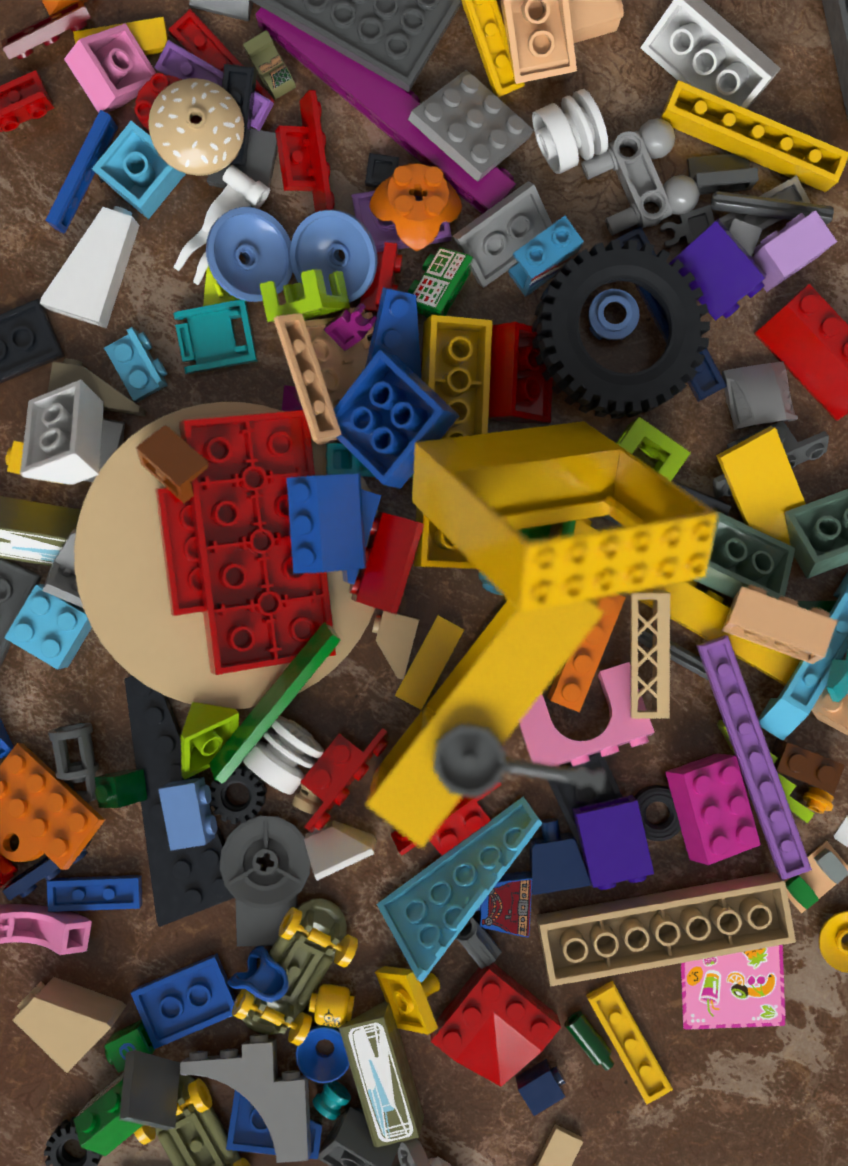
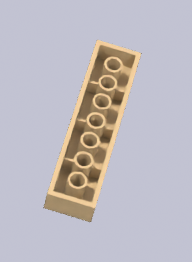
M775 872L536 915L550 986L796 942L786 883Z

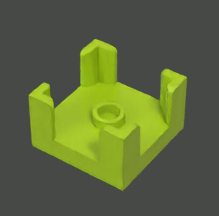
M320 269L302 272V283L283 285L286 304L279 305L274 281L259 284L267 322H274L273 318L276 316L302 313L304 320L350 308L343 271H335L329 274L332 295H327L323 274Z
M640 417L626 427L616 444L633 454L637 447H640L641 451L646 455L657 459L658 462L653 469L670 481H672L691 454V452Z

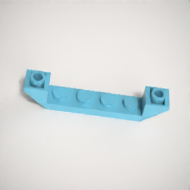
M848 572L834 593L838 600L830 611L829 618L837 620V624L825 657L814 664L801 660L779 697L771 698L758 718L761 728L780 740H784L809 715L827 685L832 659L842 660L848 650Z

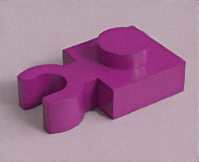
M359 304L352 314L347 309L329 321L323 329L344 351L362 340L377 320L375 316L366 319L361 315L366 307L364 304Z

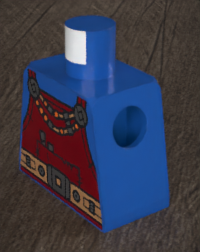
M529 871L506 873L502 876L477 909L479 911L480 927L529 937L532 877Z

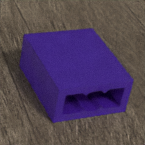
M719 219L669 263L672 265L678 259L684 264L678 271L682 277H685L689 272L692 273L695 280L689 284V287L692 291L699 287L701 288L704 295L698 301L702 305L707 303L708 313L715 321L721 316L727 319L739 309L740 306L737 303L746 294L749 298L753 297L765 286L762 281L766 278V273Z
M633 795L573 808L585 866L593 888L598 887L600 890L615 887L617 882L628 880L630 883L641 882L647 879V875L654 874L638 800Z

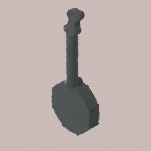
M459 723L458 726L449 730L437 741L433 771L436 772L441 783L451 794L455 793L461 796H475L479 798L482 794L491 790L498 782L502 781L503 772L572 782L579 788L592 785L598 792L604 788L605 772L601 769L589 772L584 766H579L575 769L505 758L506 750L502 747L498 738L490 731L489 727Z

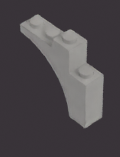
M268 1034L250 1035V1040L242 1044V1054H238V1049L220 1050V1055L208 1056V1051L190 1052L189 1057L180 1062V1075L202 1076L222 1082L238 1091L255 1107L270 1132L277 1163L309 1160L311 1156L308 1078L300 1075L299 1070L282 1072V1077H278L276 1039H268Z

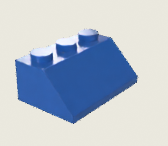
M360 473L287 478L293 574L365 569L366 553Z

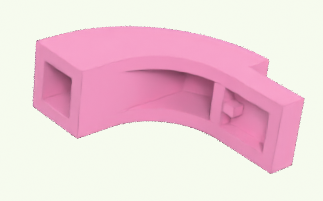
M28 904L0 905V944L12 942L37 944L47 947L59 955L86 952L92 921L71 911L48 912V907Z

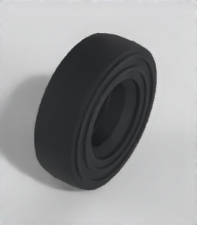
M660 785L648 786L634 796L638 800L646 839L665 841L679 833L681 827L669 788ZM653 802H662L668 807V818L662 824H651L646 818V810Z

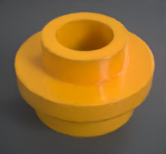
M810 787L809 791L805 792L802 797L807 802L806 806L809 809L823 814L824 811H832L834 807L832 804L834 797L816 787Z

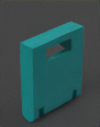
M240 299L173 313L175 320L187 319L188 323L175 325L182 361H196V365L184 367L185 374L258 361L246 301ZM242 318L247 345L237 347L232 319Z

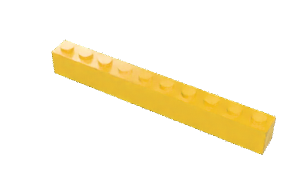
M588 518L576 520L574 535L597 530L590 527L592 521ZM563 523L554 538L561 537ZM694 580L625 592L631 596V592L666 590L670 593L671 620L707 641L728 635L736 658L784 686L801 661L800 659L722 631L730 608L722 604L724 598L709 590L705 594L696 588L698 583ZM639 600L653 608V600Z

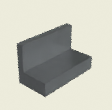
M735 154L691 157L687 159L688 175L697 183L700 195L713 194L716 191L734 192L751 190L759 180L758 168H750L749 160Z

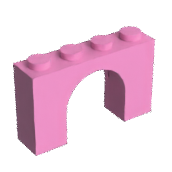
M629 662L602 670L598 674L609 707V722L605 731L594 739L575 741L563 736L552 723L543 694L539 696L518 723L531 762L555 766L571 762L574 767L589 762L590 755L600 752L601 756L605 757L619 752L618 746L630 743L631 748L649 742L648 736L655 733L650 718L631 719ZM641 696L638 699V711H647Z

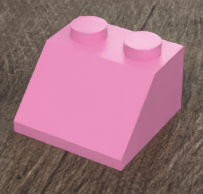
M126 23L79 39L64 58L98 113L100 110L106 113L136 98L139 90L156 74V71Z

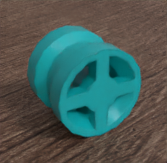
M335 1080L330 1083H324L323 1091L316 1094L312 1102L317 1111L330 1120H336L341 1113V1107L347 1105L351 1100V1095L342 1084Z

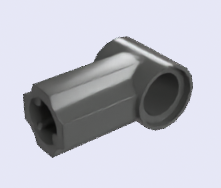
M474 914L470 918L471 924L469 927L462 929L455 939L463 945L482 969L496 961L502 950L488 932L480 927V922Z

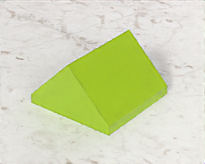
M192 702L181 733V776L184 779L210 768V761L239 727V712L236 709Z

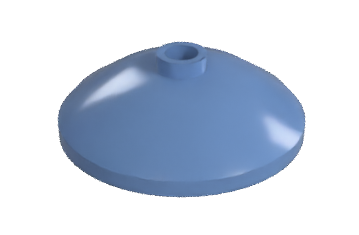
M253 207L235 208L224 213L212 225L206 241L207 262L215 280L232 296L249 302L263 301L259 284L274 281L278 295L283 290V285L289 283L293 273L290 262L291 240L283 226L265 211ZM240 254L245 257V259H246V263H245V264H243V263L240 261V259H239V255H240Z
M330 209L313 213L300 223L291 241L290 262L298 283H302V272L320 269L323 274L327 295H332L329 274L335 271H343L350 303L361 297L371 286L377 270V251L370 232L360 220L347 212ZM339 250L344 252V260L339 257Z

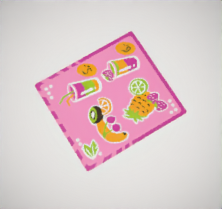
M783 945L681 963L683 1028L685 1030L785 1026Z

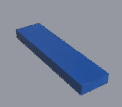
M102 110L99 111L45 220L55 230L63 234L66 233L95 175L92 168L98 162L97 157H102L107 151L118 129L111 115Z

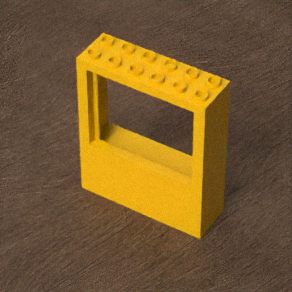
M585 421L415 442L412 502L520 612L706 577L717 513ZM610 515L624 526L529 542L517 531L518 529Z

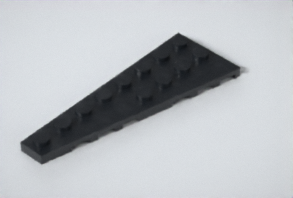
M130 676L124 680L136 770H144L147 800L141 801L156 920L158 926L161 927L231 900L234 896L225 887L220 872L221 850L225 842L218 825L216 837L208 844L170 851L159 788L170 782L199 778V776L195 774L187 779L181 776V730L168 697L146 686L134 676Z

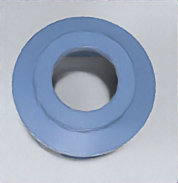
M608 289L599 293L589 307L588 319L591 326L589 330L599 340L602 338L607 340H623L633 332L638 324L639 307L637 302L629 293L620 289ZM611 302L620 303L626 310V317L619 324L609 323L604 317V308Z

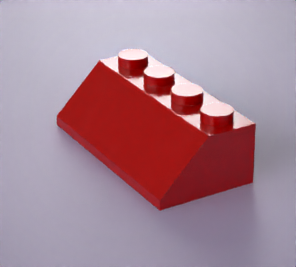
M808 284L797 292L754 335L780 362H784L788 371L836 421H839L848 414V324Z

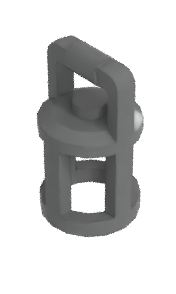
M71 724L48 731L49 740L52 741L57 768L55 771L56 778L63 780L73 790V783L86 781L87 791H74L87 803L96 800L95 772L100 768L94 756L91 733L93 732L92 724ZM78 737L81 761L70 763L66 740Z

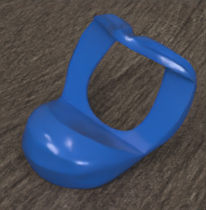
M256 946L250 952L247 960L248 970L246 972L235 973L227 981L228 985L232 988L246 989L257 998L266 1002L279 1000L286 994L289 987L286 971L270 957L267 949L263 946ZM257 958H260L261 963L259 968L257 969Z

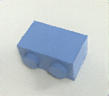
M204 777L170 782L159 788L170 851L206 845L216 837L217 821L215 816L211 815L209 805L211 802V790L205 784Z

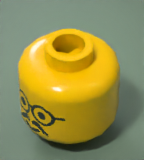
M322 984L318 994H311L309 1012L314 1013V1020L318 1025L339 1028L346 1021L351 1020L355 996H350V990L345 986Z

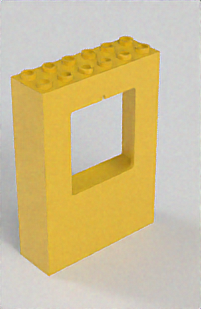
M596 598L520 612L507 599L374 771L366 805L422 848L462 797L455 793H449V790L439 780L436 772L433 771L438 739L442 738L452 728L458 726L459 723L475 724L489 727L490 731L498 738L502 745L604 614L597 608L600 602Z

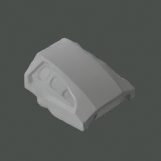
M784 362L747 366L722 372V377L727 385L724 390L734 430L753 425L759 426L764 423L771 424L787 420L789 422L798 419L791 401Z

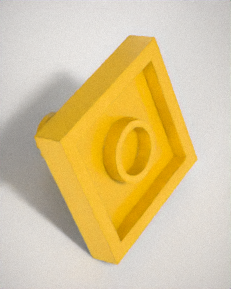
M383 966L375 971L385 1000L390 1004L398 1029L428 1035L438 1029L427 1001L428 996L440 990V982L433 973H429L424 981L420 982L415 977L412 969Z

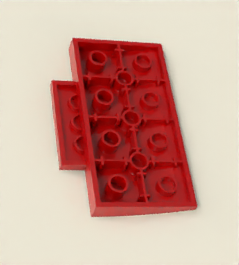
M297 410L183 420L179 422L181 438L207 460L208 468L190 482L194 496L185 503L167 488L155 489L171 615L178 616L203 612L210 672L215 675L291 663L324 622L333 628L327 572L293 574L287 478L315 476L311 433L304 411ZM334 648L329 656L336 655V648Z

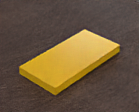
M770 426L716 456L744 524L791 546L785 512L806 503L775 427Z

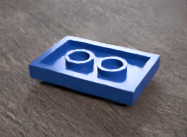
M217 953L134 988L131 991L132 998L154 1049L232 1016L236 997L231 986L227 983L228 978Z

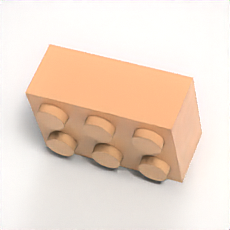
M748 585V588H740L734 596L722 631L810 664H814L825 657L837 624V620L829 618L830 613L818 608H811L810 611L798 607L797 601L788 597L780 596L779 599L767 596L765 589L754 585Z

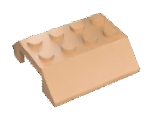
M355 308L348 309L351 314L355 310ZM363 310L361 313L366 319L373 317L372 312L365 313V310ZM302 313L276 316L273 319L313 441L319 446L340 442L336 437L342 434L333 409L365 369L371 340L368 341L367 337L372 336L375 323L362 340L344 351L323 330L328 322L335 317L304 321Z

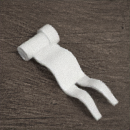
M231 165L223 175V181L227 183V186L211 204L207 211L204 225L198 234L183 247L173 268L180 271L190 255L196 249L206 244L208 233L220 216L239 207L253 206L257 209L260 208L266 201L270 188L261 181H254L237 167ZM206 251L199 261L193 280L196 285L200 284L209 266Z

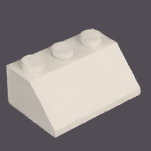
M82 380L28 401L20 474L23 477L73 485L99 475L104 402Z

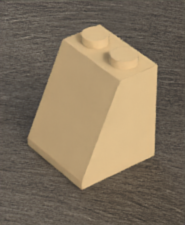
M53 977L46 985L41 981L18 1004L17 1007L21 1011L13 1021L67 1073L108 1032L127 1005L120 1000Z

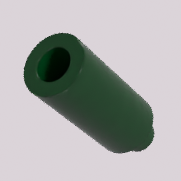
M577 1011L568 1017L564 1026L593 1064H600L605 1071L611 1069L614 1065V1061L610 1057L611 1049L581 1011Z

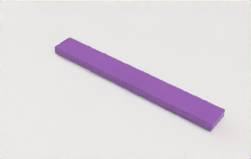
M728 635L696 645L779 878L785 880L812 870Z

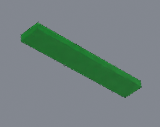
M324 622L210 761L209 766L215 780L222 784L226 782L339 644L340 638L330 625Z

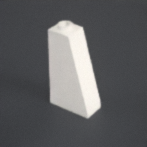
M117 206L113 210L102 207L41 297V305L50 311L107 329L140 226L130 211Z

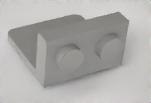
M74 529L53 561L42 591L83 608L74 569V544L76 529Z

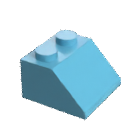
M133 121L129 122L92 168L114 191L148 220L185 176V173L172 168L159 156L153 146L150 135Z

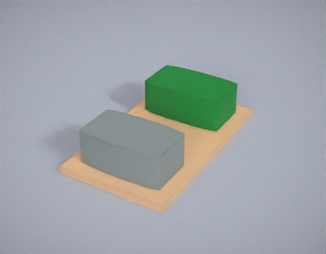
M827 840L807 856L812 870L785 879L788 898L801 914L848 876V865Z

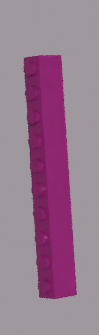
M261 7L255 15L259 28L263 32L267 30L270 37L421 164L440 168L443 172V178L453 186L457 194L481 214L514 192L516 183L513 182V176L506 169L495 167L477 182L408 120L411 111L420 105V99L414 92L403 90Z

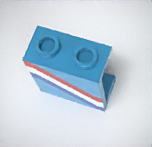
M564 216L513 253L518 263L508 270V274L523 295L527 297L557 275L571 258L574 260L584 241L566 216Z

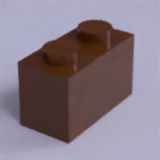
M776 738L771 753L778 757L774 763L777 772L830 793H835L845 767L844 764Z

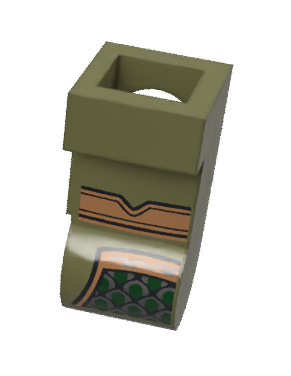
M267 30L243 44L248 60L253 68L257 70V75L264 86L267 87L274 100L296 88L294 80L275 48Z

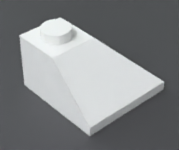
M337 821L327 823L320 831L315 829L313 833L308 832L304 838L316 880H320L373 855L377 841L373 834Z

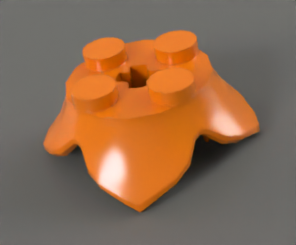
M408 163L397 167L394 173L376 188L370 200L369 209L381 221H392L395 224L397 235L401 241L418 252L434 241L443 222H452L458 218L462 210V203L453 186L443 178V172L440 168L430 167L421 163ZM415 196H420L422 201H416Z

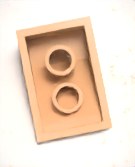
M500 0L515 84L577 71L569 0Z

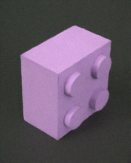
M816 210L807 217L803 213L799 214L789 221L786 227L779 232L777 230L764 238L761 244L755 247L752 258L766 273V278L762 281L766 292L817 259L837 242Z

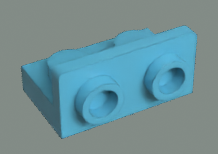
M131 327L127 329L128 335L104 347L133 401L137 403L166 387L168 384L164 379L167 372L158 358L154 360L149 352L153 348L144 332L139 333Z

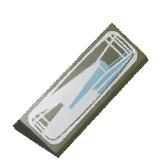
M0 496V558L51 566L72 530L77 528L81 510Z
M384 1001L339 1026L371 1139L375 1147L419 1138L424 1120V1113L399 1029L397 1028L390 1004Z

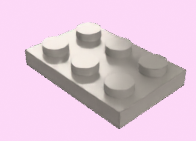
M528 181L458 231L453 237L461 252L473 257L471 271L478 284L484 288L515 266L518 261L513 256V253L550 227L552 222L535 185Z

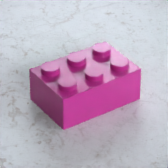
M714 754L665 771L689 860L710 865L761 845L736 755Z

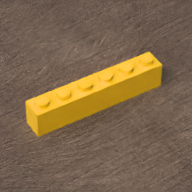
M680 80L677 81L672 89L660 119L668 121L676 130L789 178L797 175L801 183L823 192L828 191L838 183L848 160L847 151Z

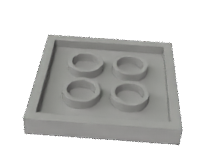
M468 70L462 72L411 111L408 118L415 127L477 182L526 142L534 131Z

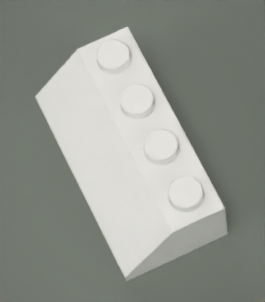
M673 0L640 47L676 80H680L745 109L750 107L781 69L703 0Z

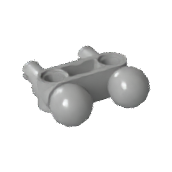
M660 118L649 119L638 131L621 133L614 141L608 143L606 152L581 163L587 180L611 169L616 171L630 203V208L605 219L611 235H615L634 225L641 226L642 228L656 226L672 214L681 215L690 212L699 201V188L693 178L686 175H677L671 177L662 185L651 160L664 157L674 147L676 139L674 128L666 120ZM626 146L631 147L635 151V155L625 157L620 153V149ZM654 202L659 207V211L654 214L648 213L644 209V204Z

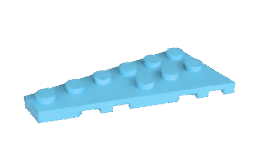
M524 797L513 803L485 826L377 903L415 977L420 982L424 981L542 825L541 820Z

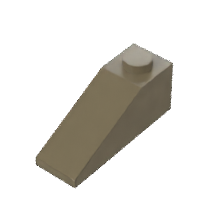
M64 358L63 363L52 362L48 392L82 380L104 402L103 410L146 417L145 409L82 366L83 362Z

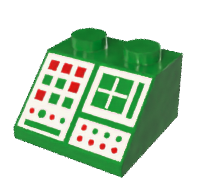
M442 247L438 249L435 255L429 254L422 267V270L425 271L420 281L415 279L408 290L409 293L416 295L417 312L426 318H429L431 315L446 316L471 274L473 257Z
M124 1073L88 1101L75 1117L74 1123L80 1147L107 1156L143 1126L119 1120Z

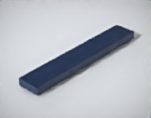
M641 226L615 239L620 240L621 247L628 240H637V250H640L645 243L650 244ZM653 249L652 255L656 256V253ZM635 284L667 344L669 326L663 309L648 291ZM707 348L699 353L704 355L705 358L703 363L694 369L697 371V374L692 380L687 382L698 402L727 387Z

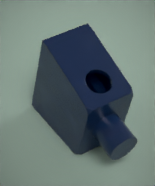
M557 818L541 820L542 837L530 839L529 872L532 877V894L538 895L591 886L572 832L560 834Z

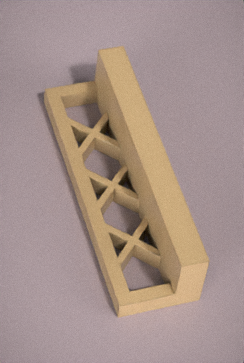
M666 590L631 592V719L670 718V593ZM638 600H653V615L647 621L638 613ZM638 618L644 623L639 629ZM648 627L653 632V646L645 652L638 645V636ZM638 650L644 654L639 660ZM649 659L653 663L652 678L645 683L638 676V667ZM638 681L643 685V687L639 691ZM648 690L652 694V710L638 711V699Z

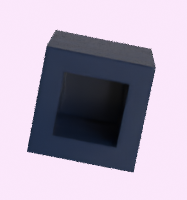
M547 1059L516 1077L518 1091L533 1116L566 1097L562 1086L566 1081L557 1066L552 1068Z

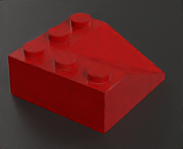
M492 963L482 969L479 967L436 1020L438 1029L430 1033V1042L455 1062L502 1087L544 1050L561 1029V1024L557 1013L496 964Z

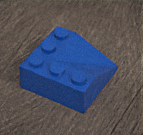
M379 349L333 409L342 434L336 438L383 485L402 488L414 472L415 442L441 439L460 416L397 356Z

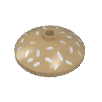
M189 78L172 83L157 96L150 110L149 132L157 153L172 168L190 175H209L227 167L238 155L244 139V121L237 102L224 88L208 80ZM197 115L201 117L202 121L194 124L190 121L192 116Z

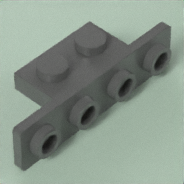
M780 421L771 425L778 432L792 469L807 460H816L827 452L829 435L826 431L797 442L785 422ZM761 429L750 435H747L731 443H728L727 449L759 433L764 429ZM724 474L713 479V494L717 499L732 495Z

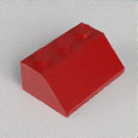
M519 322L492 325L488 419L502 422L551 423V388L553 378L546 381L542 375L547 369L545 364L538 366L535 357L540 353L539 348L533 349L532 340L537 336V332H532V326Z
M377 512L371 528L370 538L365 548L366 568L360 569L355 584H350L349 593H352V600L397 615L424 527L423 523Z

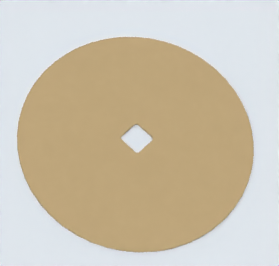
M245 402L200 404L170 413L146 425L128 438L100 469L99 475L96 476L89 488L77 523L74 544L76 582L83 609L94 632L112 657L132 676L153 690L187 704L196 702L233 709L255 707L290 663L220 675L210 672L203 612L178 616L171 615L155 489L166 487L141 465L136 447L164 425H167L181 437L179 422L183 420L284 412L264 405ZM311 435L315 476L326 475V445L319 446L313 441ZM361 477V489L371 492L364 478ZM342 571L327 572L333 629L340 638L339 644L335 647L336 655L327 657L298 693L319 682L348 656L363 635L375 610L374 607L351 599L352 593H349L350 583L343 581Z

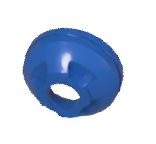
M316 1025L310 1028L303 1043L297 1046L296 1062L299 1070L308 1079L317 1083H330L338 1080L348 1070L350 1064L339 1028ZM320 1040H330L334 1045V1051L329 1055L320 1054L316 1047Z

